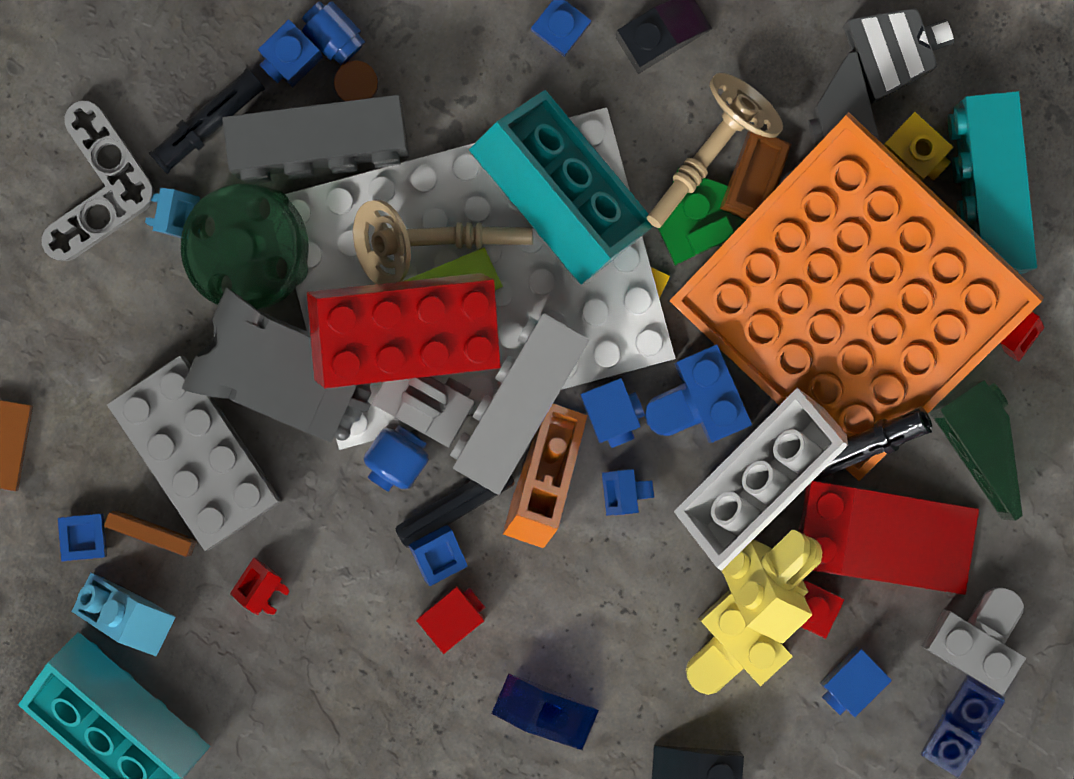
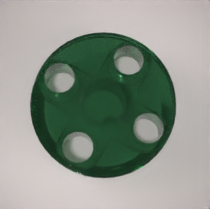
M232 184L224 186L201 199L186 219L180 248L183 267L195 289L203 297L216 305L219 304L224 293L221 284L226 275L232 282V290L258 310L281 302L307 276L309 254L307 230L301 215L282 191L257 184ZM264 198L269 201L271 208L267 219L261 216L259 209L260 203ZM209 216L215 222V231L211 237L205 231V222ZM281 257L286 261L288 267L284 279L279 277L276 270L277 262Z

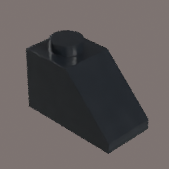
M669 0L619 28L616 33V39L636 72L640 74L712 30V27L695 0Z
M654 745L651 779H743L744 755L741 751Z

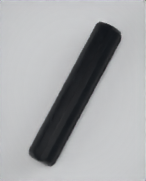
M512 475L508 479L501 493L511 488L515 484ZM472 480L397 525L395 528L396 533L406 548H410L409 544L445 525L451 524L496 497L497 494Z

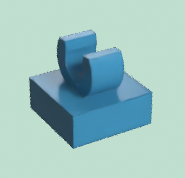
M160 188V193L153 194L151 201L157 203L155 218L146 217L145 223L153 227L152 231L193 240L196 220L190 224V218L194 212L198 211L201 197L174 189Z

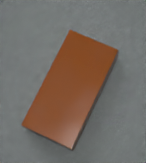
M748 131L720 209L747 220L776 189L792 144L777 137H764Z
M0 400V489L19 490L33 410L32 405Z
M119 510L109 512L104 525L106 528L185 557L192 556L197 542L193 537Z

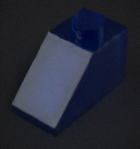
M508 673L491 714L525 732L583 750L599 710L543 685Z

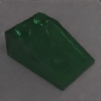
M985 380L971 382L935 406L929 413L999 517L1003 520L1016 521L1023 514L1010 417L1004 409L1009 404L995 383L988 385Z

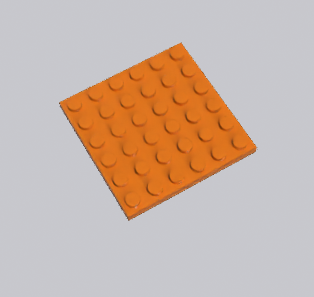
M848 112L671 298L670 302L715 345H718V348L779 406L798 388L824 407L847 434V438L874 427L876 421L884 418L889 421L920 406L928 414L1043 301L1044 297ZM883 452L845 469L860 481L887 453Z

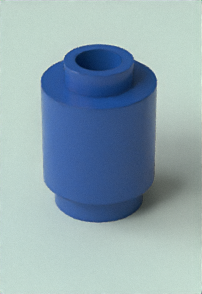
M321 1L317 2L302 17V20L306 23L302 29L303 34L330 61L335 59L340 66L350 60L366 43L359 35L361 30L333 1L329 2L326 6Z

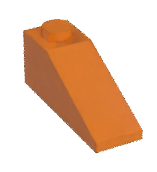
M554 403L552 404L533 437L513 494L503 535L544 548L559 528L588 415Z

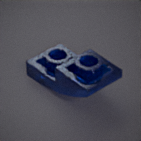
M967 675L932 731L921 752V756L959 778L981 745L982 736L1004 705L1005 698Z

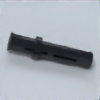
M246 68L240 76L187 122L182 119L176 124L178 129L153 151L151 150L149 155L168 174L173 167L195 148L200 151L205 146L203 141L223 125L222 117L234 116L255 96L265 90L264 86Z
M920 406L889 421L885 418L876 421L874 427L847 438L848 446L813 481L821 480V478L834 472L843 470L880 453L890 454L898 451L899 445L932 433V423L927 412Z

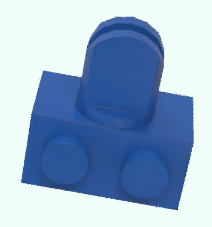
M714 345L676 362L675 367L683 384L652 398L645 411L646 423L658 435L670 436L694 425L701 424L709 443L752 426L718 345Z

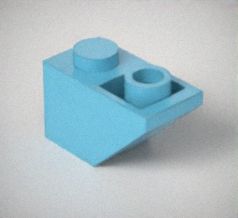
M90 573L71 611L116 642L153 656H157L176 618L153 602L94 573Z

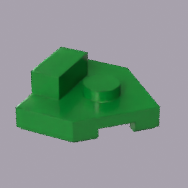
M703 178L700 185L696 186V190L693 193H687L661 228H657L675 266L725 243L746 221L720 209L728 188L727 185Z

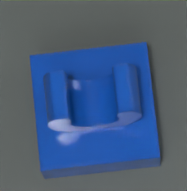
M634 469L602 472L606 516L639 513L637 500L654 498L653 480L635 482Z

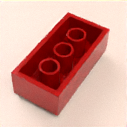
M482 273L307 292L314 380L324 389L501 368L494 279Z

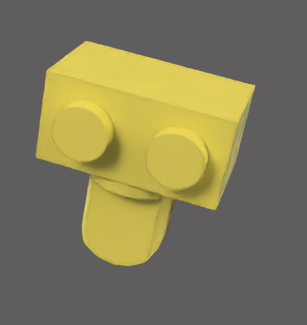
M791 530L773 549L753 539L722 570L747 627L780 643H784L812 616V612L804 598L808 590L803 579L821 563L822 548L817 540L799 531Z
M728 590L698 618L714 637L688 661L686 675L695 690L707 695L720 691L743 669L761 687L793 656L780 642L746 626L731 591Z

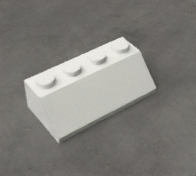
M796 388L674 513L714 565L722 571L848 446L847 434L824 407Z

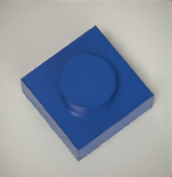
M552 0L531 27V31L565 57L590 26L591 20L566 0Z
M104 513L58 518L61 561L107 557Z
M448 525L409 544L420 572L429 586L468 567L454 533Z

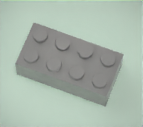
M545 313L542 314L539 321L530 317L518 338V342L524 344V347L517 359L508 355L495 377L496 380L502 383L494 398L485 394L473 415V418L480 422L472 436L464 432L452 450L450 456L457 460L453 469L500 495L590 340Z
M178 356L108 403L107 406L203 550L207 551L281 503L282 500L214 398L182 389L191 364L186 357Z

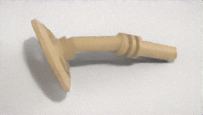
M717 73L710 80L711 91L717 103L724 111L722 114L723 120L695 156L687 158L684 161V165L680 166L678 172L673 175L674 183L647 216L648 222L654 227L661 228L686 194L693 193L696 190V186L700 185L702 179L708 174L707 167L736 131H742L745 128L750 132L769 138L777 137L782 132L783 123L775 108L762 94L746 82L726 73ZM718 89H723L724 91L721 96L718 93ZM764 124H767L768 130L766 131L761 130Z
M372 200L364 203L356 213L353 224V241L357 258L366 275L375 284L402 282L410 266L411 246L456 244L457 249H462L463 244H465L467 249H471L473 244H475L477 249H481L483 244L533 245V227H483L482 223H476V226L473 227L472 222H467L464 227L462 222H457L456 227L406 229L400 215L390 204L382 200ZM378 211H384L388 213L390 216H381ZM369 224L375 227L371 239L373 251H371L369 244ZM394 254V260L387 257ZM380 264L386 268H395V274L385 272L380 267Z

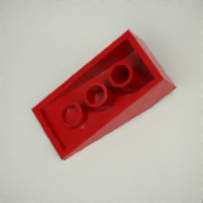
M812 481L805 489L799 532L817 540L821 545L822 561L813 571L966 595L979 509Z

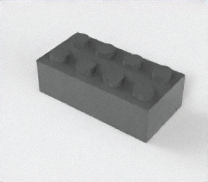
M399 95L222 117L229 171L238 179L245 180L247 185L271 182L272 174L285 173L289 179H301L315 176L314 169L329 167L333 174L357 171L358 163L372 162L375 164V168L401 165L400 158L409 157L404 110Z

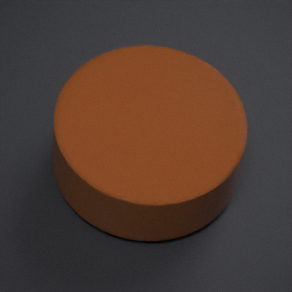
M349 61L343 64L336 72L334 86L338 96L344 102L374 98L378 90V78L373 68L367 63Z

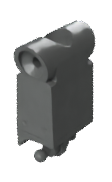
M228 287L225 288L212 318L214 325L213 340L195 356L182 389L205 396L229 398L236 403L328 442H332L334 436L340 441L348 439L353 423L359 421L363 411L368 412L371 403L368 402L372 393L370 389L371 383L324 389L314 380L310 332L260 312Z

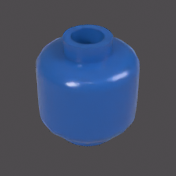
M399 424L395 429L383 428L363 457L366 466L372 470L368 478L388 492L393 485L400 489H409L428 463V454L424 450L427 443Z

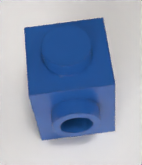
M290 19L258 48V51L265 59L259 64L277 84L284 78L292 88L323 59L320 50Z
M622 378L580 394L599 443L608 440L610 447L613 448L635 439L632 430L641 427L638 419L644 417L645 414L636 392L628 394Z

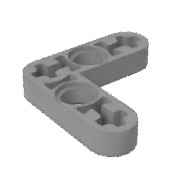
M78 101L67 109L64 116L65 126L105 187L51 223L44 230L42 235L44 252L49 257L58 261H70L77 258L137 217L152 205L153 201L151 199L153 194H155L152 182L105 113L96 104L89 101ZM81 111L88 115L95 113L96 117L91 122L100 135L106 129L110 133L109 136L97 139L90 149H88L86 143L94 139L84 128L77 130L75 128V125L79 123L77 114ZM107 145L117 146L122 153L120 164L112 169L103 168L98 161L100 150ZM130 165H132L134 171L126 173L128 178L136 186L141 184L145 186V189L141 191L143 200L139 203L132 199L124 200L128 189L120 179L114 185L110 181V178L123 174ZM95 205L106 206L110 212V221L102 229H93L87 222V213ZM77 217L80 227L90 235V238L84 241L83 236L78 234L68 242L71 247L68 252L60 248L54 250L52 245L57 241L54 234L60 231L67 235L76 230L77 228L71 224V221Z

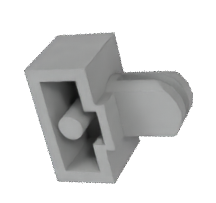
M430 376L386 381L382 384L372 405L450 448L476 402L468 398L472 390L449 377L446 383L443 384Z
M992 587L984 593L968 621L943 609L921 647L1004 696L1026 660V657L1004 645L1023 614L1024 604L1014 591L1003 587Z

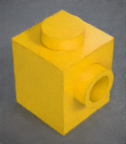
M916 112L884 143V146L921 181L926 176L934 181L951 163L945 156L953 146Z

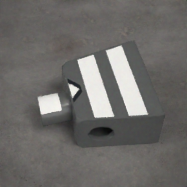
M917 9L848 20L843 27L852 53L857 52L870 104L882 100L932 72L937 67L933 51L954 44L953 34L946 19L924 26Z

